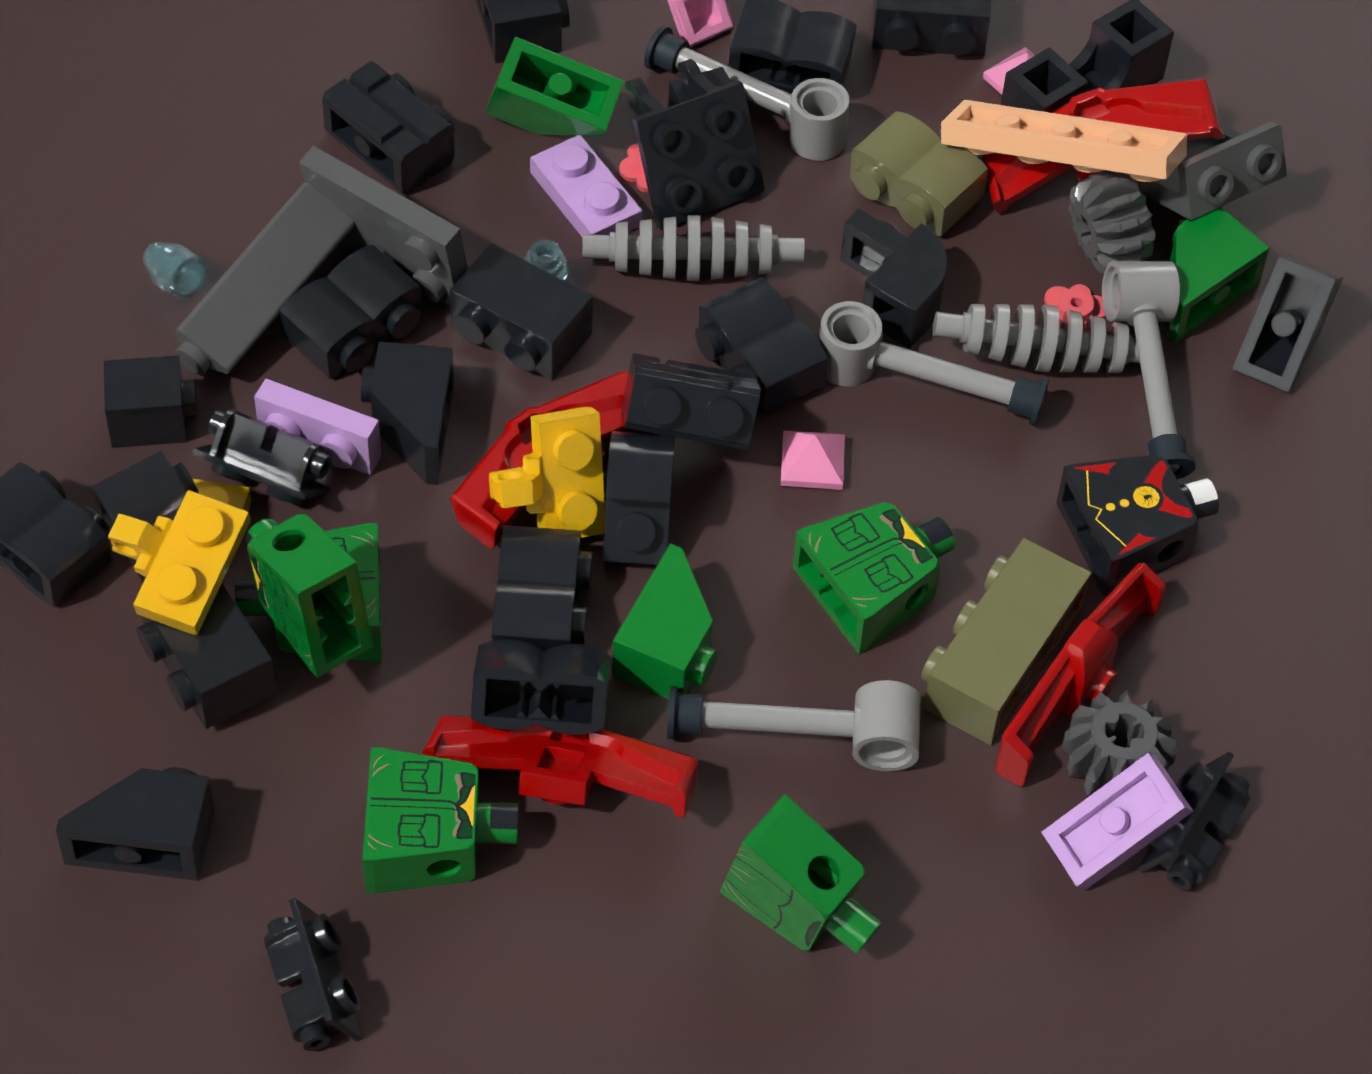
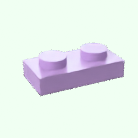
M577 135L530 157V173L582 238L583 235H610V232H616V223L628 222V232L639 228L640 220H642V209L581 135Z
M269 379L264 380L254 396L257 420L272 425L268 439L273 443L278 431H287L322 445L323 453L332 457L331 465L342 469L352 468L370 476L382 457L378 419Z
M1147 753L1044 829L1042 834L1076 887L1087 890L1192 813L1193 810L1159 759Z

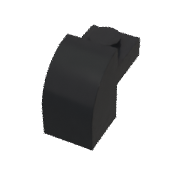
M858 208L844 224L840 261L868 277L865 281L863 304L871 307L879 315L884 334L910 349L934 322L936 312L940 311L947 269L945 249L934 232L922 223L906 237L899 233L891 224L878 220Z
M612 431L606 488L603 561L658 565L666 552L669 536L675 436Z

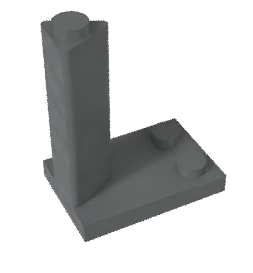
M313 145L298 162L304 181L303 184L176 329L181 345L175 350V355H179L180 362L197 375L203 376L208 369L229 374L280 314L279 310L285 302L305 285L339 243L353 251L369 245L376 246L421 287V294L424 299L432 303L442 301L450 306V289L468 270L460 228Z

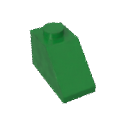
M515 37L503 62L484 114L537 135H604L624 80Z
M1222 207L1210 211L1193 220L1186 219L1172 236L1173 248L1169 261L1175 264L1180 283L1177 313L1171 322H1166V336L1173 343L1178 342L1260 284L1269 247Z
M670 543L613 640L612 676L668 700L670 686H677V693L689 694L694 684L703 687L714 669L718 656V651L711 648L713 620L682 548Z

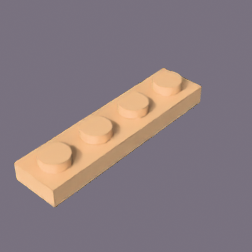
M963 100L941 122V144L964 147L974 155H985L995 152L1017 156L1020 161L1030 164L1052 161L1071 164L1076 170L1087 173L1103 170L1127 173L1131 178L1143 182L1158 181L1160 179L1166 180L1187 156V133L971 100Z

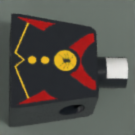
M1158 454L1064 466L1056 501L1103 597L1109 595L1138 563H1145L1156 574L1184 561L1191 554L1198 529L1197 519L1215 515L1219 510L1216 489L1208 478L1180 485L1166 458Z

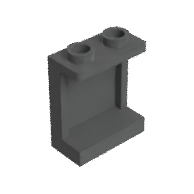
M1268 122L1241 134L1222 125L1225 138L1214 139L1209 137L1187 140V156L1166 180L1160 179L1152 182L1136 180L1141 194L1190 220L1202 216L1287 176L1282 127L1274 122Z

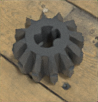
M1105 170L1090 175L1089 178L1084 179V181L1071 188L1069 195L1071 203H1069L1068 207L1073 222L1071 228L1077 236L1078 247L1084 251L1086 262L1094 266L1101 274H1104L1105 268L1110 261H1143L1145 258L1152 256L1153 241L1156 234L1151 225L1150 218L1152 214L1148 211L1146 196L1140 193L1138 182L1135 179L1131 178L1127 173Z
M1126 690L1119 696L1118 702L1114 703L1102 692H1099L1097 697L1093 699L1091 707L1079 705L1078 709L1073 713L1070 728L1064 735L1062 748L1064 749V754L1069 756L1067 762L1069 777L1086 778L1084 783L1086 797L1096 792L1147 753L1156 756L1167 773H1170L1169 767L1174 764L1178 751L1177 741L1170 738L1173 731L1171 718L1154 717L1156 708L1154 707L1153 699L1138 706L1131 703V697L1128 690Z

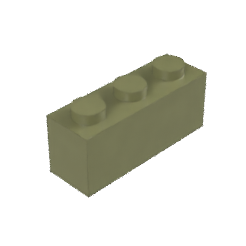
M1024 537L1010 558L1000 555L986 577L984 589L987 591L978 603L969 600L964 605L953 627L952 633L956 636L947 649L938 645L929 656L922 670L921 680L927 683L923 710L991 746L1083 609L1092 572Z

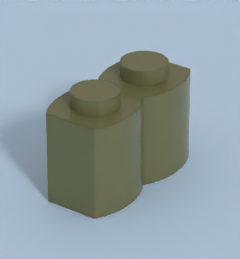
M895 111L851 152L850 179L860 194L870 200H877L884 205L896 207L901 217L911 227L917 228L922 223L933 231L936 236H942L985 196L988 173L986 165L964 147L941 144V138L929 126L907 113Z

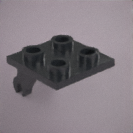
M693 59L679 62L677 66L678 70L684 73L688 79L682 81L681 85L691 99L665 108L648 92L641 78L638 77L625 83L626 89L633 93L635 99L629 100L630 107L637 114V117L632 118L656 227L660 230H663L664 218L676 217V224L687 221L688 215H703L765 191L743 82L736 80L716 87L701 73Z

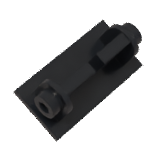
M229 409L226 413L217 410L213 414L208 426V432L215 435L213 444L194 448L192 453L195 456L212 462L211 470L220 476L237 481H246L249 477L268 485L267 494L284 502L302 504L303 500L326 494L330 489L329 486L315 481L316 477L323 479L326 476L332 461L330 455L323 453L322 445L280 430L277 432L272 450L265 448L272 425L234 409Z
M1227 752L1206 765L1200 761L1196 762L1182 775L1176 786L1193 812L1148 844L1150 847L1138 865L1137 870L1142 873L1160 864L1168 870L1166 875L1168 881L1181 890H1189L1192 885L1202 883L1223 846L1204 831L1205 827L1209 828L1221 839L1229 836L1250 801V796L1247 792L1249 789L1247 780L1236 773H1225L1234 757L1232 753Z
M296 898L289 900L294 919L285 916L272 920L267 925L268 934L264 937V944L278 985L285 987L299 979H302L303 982L302 985L280 995L293 1039L297 1042H302L303 1049L306 1051H315L327 1046L331 1041L329 1034L340 1030L356 1042L363 1039L355 1013L361 1009L360 999L351 980L341 972L336 953L342 950L341 939L336 927L326 914H316Z

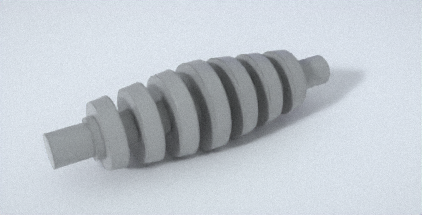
M688 215L686 236H676V217L664 218L663 236H652V219L640 220L639 235H628V222L616 223V232H610V235H583L582 259H609V262H615V271L627 273L628 259H639V275L651 276L652 260H663V278L675 279L676 260H686L687 281H699L700 260L710 261V280L723 279L724 261H734V277L747 276L748 261H758V275L770 274L772 264L777 265V262H804V238H778L777 235H772V226L759 224L758 237H748V222L736 220L734 237H724V219L711 217L710 237L700 236V215Z
M970 304L968 312H964L963 315L936 312L934 317L933 336L959 339V342L963 343L965 353L978 355L983 342L986 343L987 358L1001 362L1006 346H1010L1009 357L1011 365L1024 368L1027 365L1031 349H1033L1032 361L1034 371L1049 372L1056 352L1057 370L1059 373H1072L1077 365L1079 355H1081V369L1083 373H1097L1102 358L1105 359L1107 373H1121L1125 364L1128 365L1129 362L1140 363L1136 338L1129 334L1128 325L1113 322L1108 335L1106 334L1105 319L1091 315L1087 321L1085 331H1083L1081 312L1067 309L1059 328V309L1057 306L1044 304L1039 312L1036 325L1033 304H1019L1013 322L1010 321L1009 304H995L990 319L985 318L984 304Z

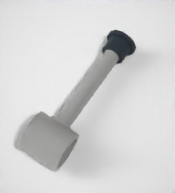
M660 26L652 35L644 57V64L647 68L656 70L661 67L672 73L679 72L678 63L688 59H693L701 72L723 66L731 82L736 80L743 82L746 100L785 117L786 124L790 125V145L798 155L809 160L823 161L838 156L844 150L847 143L849 94L841 84L830 79L814 78L800 83L790 94L689 49V42L674 36L672 29L668 26Z
M1110 261L1105 268L1102 281L1103 310L1108 321L1127 322L1129 325L1134 326L1153 439L1148 442L1149 455L1158 454L1166 458L1176 479H1181L1190 475L1195 470L1196 464L1194 457L1187 454L1185 438L1177 434L1158 322H1171L1177 313L1180 297L1178 271L1175 264L1171 261Z
M839 302L829 307L823 314L818 342L828 358L826 380L828 382L844 387L860 385L872 376L875 365L1007 404L1008 412L1030 418L1029 424L1036 425L1049 378L1043 377L1040 383L1018 376L1016 381H1012L883 342V335H881L882 322L879 315L871 307L860 302Z
M891 680L874 681L863 685L857 690L855 694L854 711L706 702L703 701V695L677 693V686H670L667 739H674L675 733L701 734V728L853 737L852 755L860 765L877 771H899L911 767L919 758L921 696L915 688L902 682Z

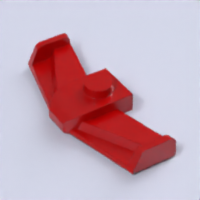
M1206 78L1109 90L1100 87L1071 97L1069 103L1052 112L1187 133V140L1209 137L1214 139L1225 138L1216 103ZM995 152L982 155L983 163L988 168L987 181L993 207L998 214L1005 212L1012 203L1073 167L1071 164L1052 161L1030 164L1020 161L1017 156ZM1076 170L1079 182L1089 178L1090 175L1099 173H1087Z
M623 370L538 407H529L505 425L504 433L449 498L459 525L486 547L494 549L500 541L504 525H510L525 507L524 505L502 508L499 502L491 499L489 472L523 467V455L533 453L530 416L581 407H592L600 413L601 443L611 440L612 431L629 432L634 430L624 428L621 416L628 371ZM602 451L603 471L605 470L606 453Z
M1138 563L1067 640L1063 649L1003 733L995 766L997 774L1017 786H1023L1031 773L1034 760L1033 751L1059 713L1072 719V715L1079 705L1088 706L1097 697L1099 692H1102L1106 697L1109 695L1119 674L1112 669L1119 638L1143 612L1154 616L1162 606L1166 585L1145 563Z
M442 715L422 751V755L472 763L482 769L521 770L519 795L541 798L551 804L565 805L572 803L584 806L595 782L673 807L674 816L683 819L687 815L694 796L699 761L695 757L606 729L589 734L569 735L551 731L537 723L527 728L502 730L484 726L471 719V716Z

